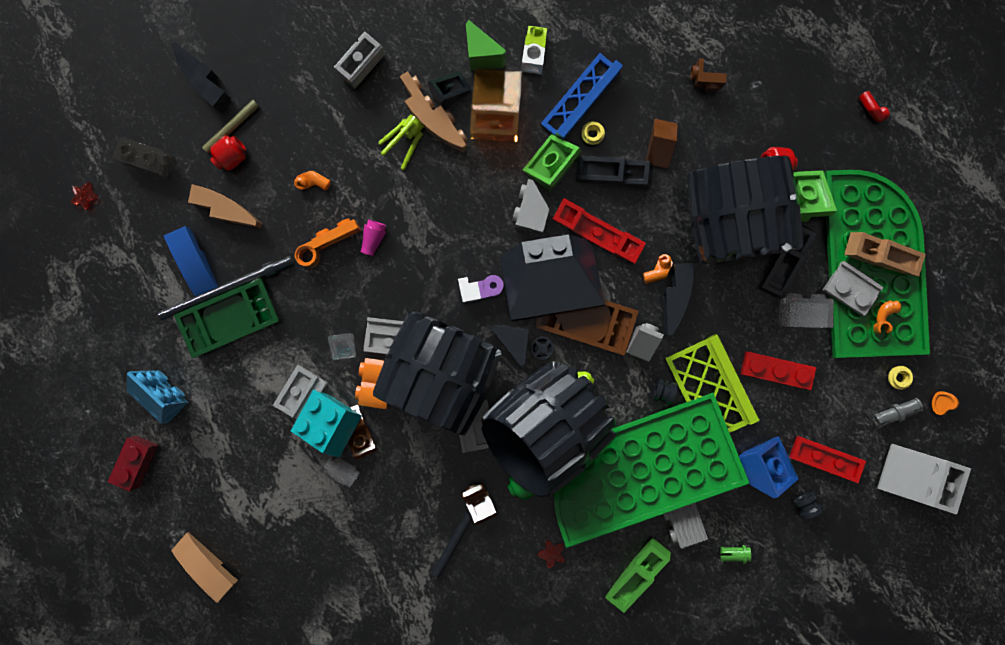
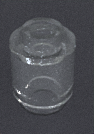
M331 456L323 467L327 470L324 474L342 487L345 485L348 488L351 487L360 473L355 469L356 466L342 457L333 458Z

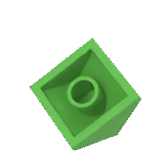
M468 20L466 31L470 71L503 68L506 65V50Z
M551 134L524 167L523 171L551 193L577 161L582 150Z

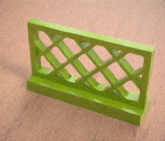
M717 334L665 358L686 402L691 401L689 395L695 396L694 399L702 397L699 395L703 382L716 386L714 391L715 397L719 388L729 391L731 396L728 405L717 401L718 405L726 407L723 418L726 420L729 409L739 412L743 421L736 424L725 422L729 426L727 427L729 433L759 421ZM706 345L710 352L708 361L704 362L695 359L696 350ZM693 351L691 357L685 355V354L690 353V352ZM679 357L689 359L686 372L677 370L672 360ZM712 358H713V360H714L716 366L710 364ZM693 361L706 365L701 378L688 374ZM708 367L719 370L720 377L718 383L704 379ZM679 374L684 375L683 381L681 380ZM687 376L700 381L696 393L685 389L684 384ZM722 378H723V380H724V383H725L726 387L720 385V384H721V381H722ZM732 401H734L737 408L731 406Z

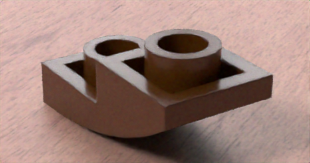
M355 405L351 409L362 415L348 443L353 457L359 460L378 451L359 406Z

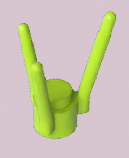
M409 115L406 120L403 119L397 127L378 142L379 145H383L400 131L381 152V155L385 156L403 136L410 140L414 137L401 166V169L405 170L418 141L424 135L421 132L424 125L413 115Z

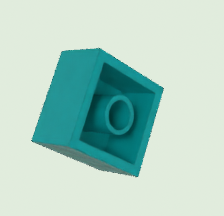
M313 389L291 432L321 453L340 457L362 415L331 395Z

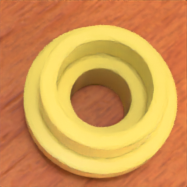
M594 121L586 123L581 131L583 141L589 145L599 144L605 135L603 126ZM594 130L597 136L592 138L588 132Z
M896 366L890 370L888 381L893 388L902 390L911 385L913 375L907 367ZM899 373L903 377L901 382H898L896 379Z

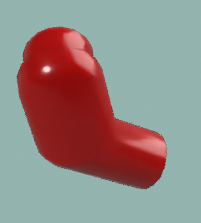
M869 91L860 95L861 103L874 121L883 122L884 119L889 118V109L886 107L880 108Z

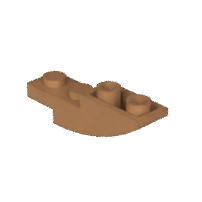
M408 71L402 74L400 79L411 96L405 100L406 107L411 114L424 125L423 128L442 143L461 152L466 151L465 143L468 140L461 129L457 131L454 127L455 119L450 111H444L441 106L432 110L435 106L428 95L424 97L420 89L423 87L417 77H411Z

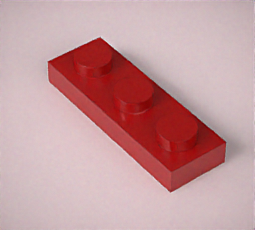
M745 352L741 375L811 390L816 367Z
M796 436L789 456L791 459L859 483L866 463L865 460L800 436Z

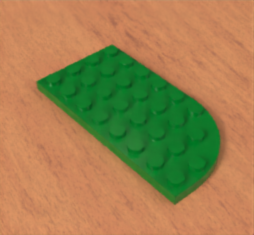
M862 170L825 171L824 175L837 209L833 216H826L829 279L838 269L839 264L845 261L884 287L865 316H860L830 296L833 358L930 354L925 258L919 277L871 265L844 255L851 232H864L882 240L889 239L925 254L923 227L913 202L900 187L878 174ZM890 300L899 301L901 311L889 315L886 319L892 325V331L886 333L885 326L881 325V334H876L873 327L877 323V314L880 307Z
M711 393L613 428L612 430L616 433L615 440L578 477L555 493L554 507L566 548L747 485L749 481L715 395Z

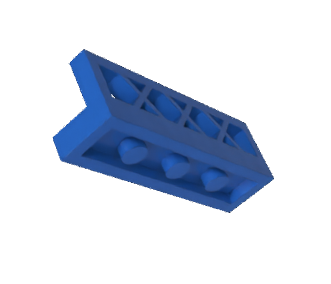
M599 53L543 120L541 126L552 135L565 140L619 75L623 65L617 60L612 63ZM599 62L609 68L603 76H595L594 68ZM592 81L593 88L589 93L580 94V84ZM568 99H578V106L574 111L566 112L565 102ZM563 116L564 123L558 130H555L548 124L553 117Z

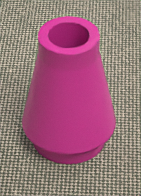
M368 219L367 224H364L362 253L374 256L377 247L386 234V225Z

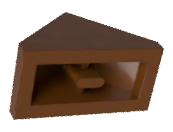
M654 119L646 161H650L654 167L669 168L677 142L678 123Z

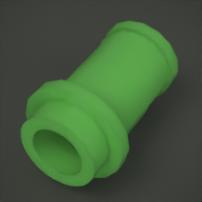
M742 545V547H721L720 553L731 554L730 556H721V562H743V564L751 562L750 547Z

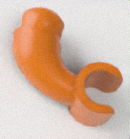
M890 300L880 307L877 314V323L873 327L876 334H881V325L885 326L886 333L892 331V325L886 319L889 315L901 311L899 301Z

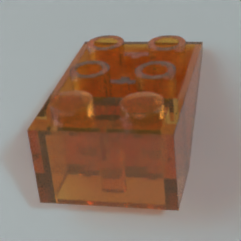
M475 69L470 125L471 139L517 142L522 72Z

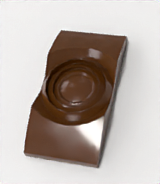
M604 300L605 306L538 317L535 328L625 356L639 311Z

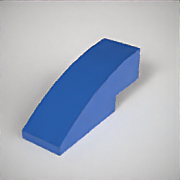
M184 226L164 235L172 256L194 296L218 287L205 254L200 250L191 228Z

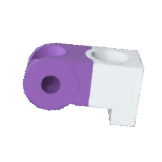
M490 275L483 281L469 283L467 277L458 279L463 303L498 296L503 289V281L496 275Z

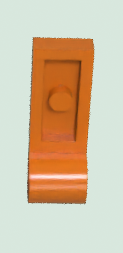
M348 218L337 223L338 227L330 231L329 229H324L315 234L316 237L311 239L312 241L297 248L295 251L296 261L307 268L317 266L320 262L319 250L360 232L361 229L354 219L350 221ZM311 250L313 258L310 262L305 263L303 261V254Z

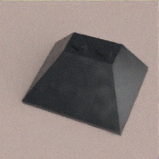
M568 234L521 242L500 256L511 322L605 306L593 245L587 239Z

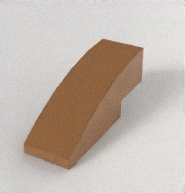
M192 184L188 203L196 207L211 209L209 217L256 228L262 227V223L241 205L220 193Z
M851 232L844 255L881 268L919 277L926 254L889 239L882 240L864 232Z
M189 532L171 550L186 572L216 603L238 581L221 566L223 563Z

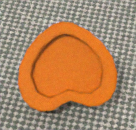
M937 392L932 400L933 411L938 415H945L949 410H955L959 406L958 399L947 392Z

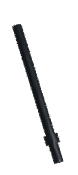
M289 256L275 263H266L262 265L263 268L159 311V317L163 321L266 276L270 278L277 275L278 271L293 265L292 259Z

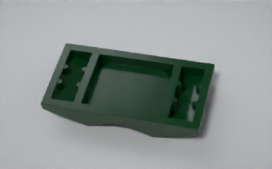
M262 278L174 315L192 359L220 349L234 341L258 333L280 322Z

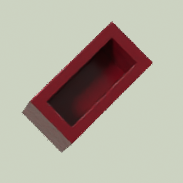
M139 436L127 438L108 482L127 491L140 488L158 444Z

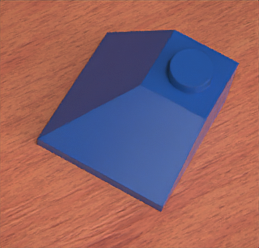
M779 436L746 450L739 455L749 484L772 498L779 497L798 480V476Z

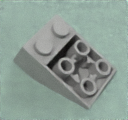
M891 444L877 488L957 514L971 468Z

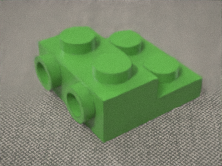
M793 172L799 196L802 222H807L811 217L833 216L837 209L824 172Z

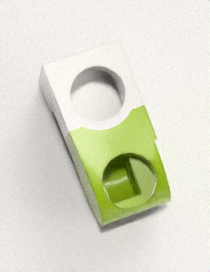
M528 26L521 72L542 74L547 28Z

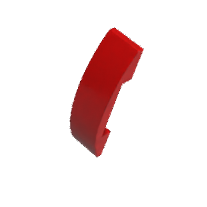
M563 198L552 219L583 239H587L596 246L633 264L636 263L646 244L631 234L622 232L585 212L583 208Z

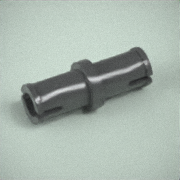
M918 398L900 405H891L890 409L873 414V422L879 429L894 422H903L906 417L923 412V405Z

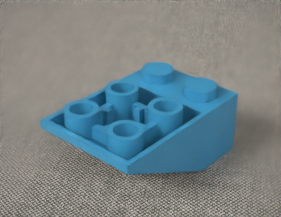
M158 370L129 371L127 373V392L161 424L169 423L188 403L183 398L185 394L179 388L172 387L167 382L168 378Z

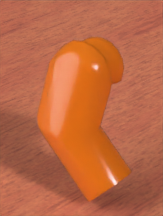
M315 171L302 173L294 180V185L299 190L314 185L327 190L331 183V180Z
M661 255L655 269L643 273L646 284L667 278L673 264L669 255Z

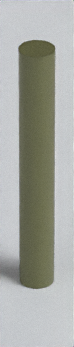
M252 100L202 148L209 154L211 146L223 136H229L260 106Z

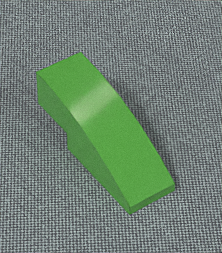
M651 538L606 595V599L624 613L654 582L655 576L670 561L671 552L654 538Z

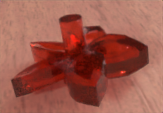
M90 182L83 184L81 188L72 186L76 196L71 200V204H79L81 202V205L88 210L89 200L93 201L99 198L97 194L91 192L92 185Z
M546 540V550H542L537 554L540 558L546 559L548 568H551L555 561L559 563L565 562L563 556L559 554L563 550L564 544H558L554 547L550 541Z

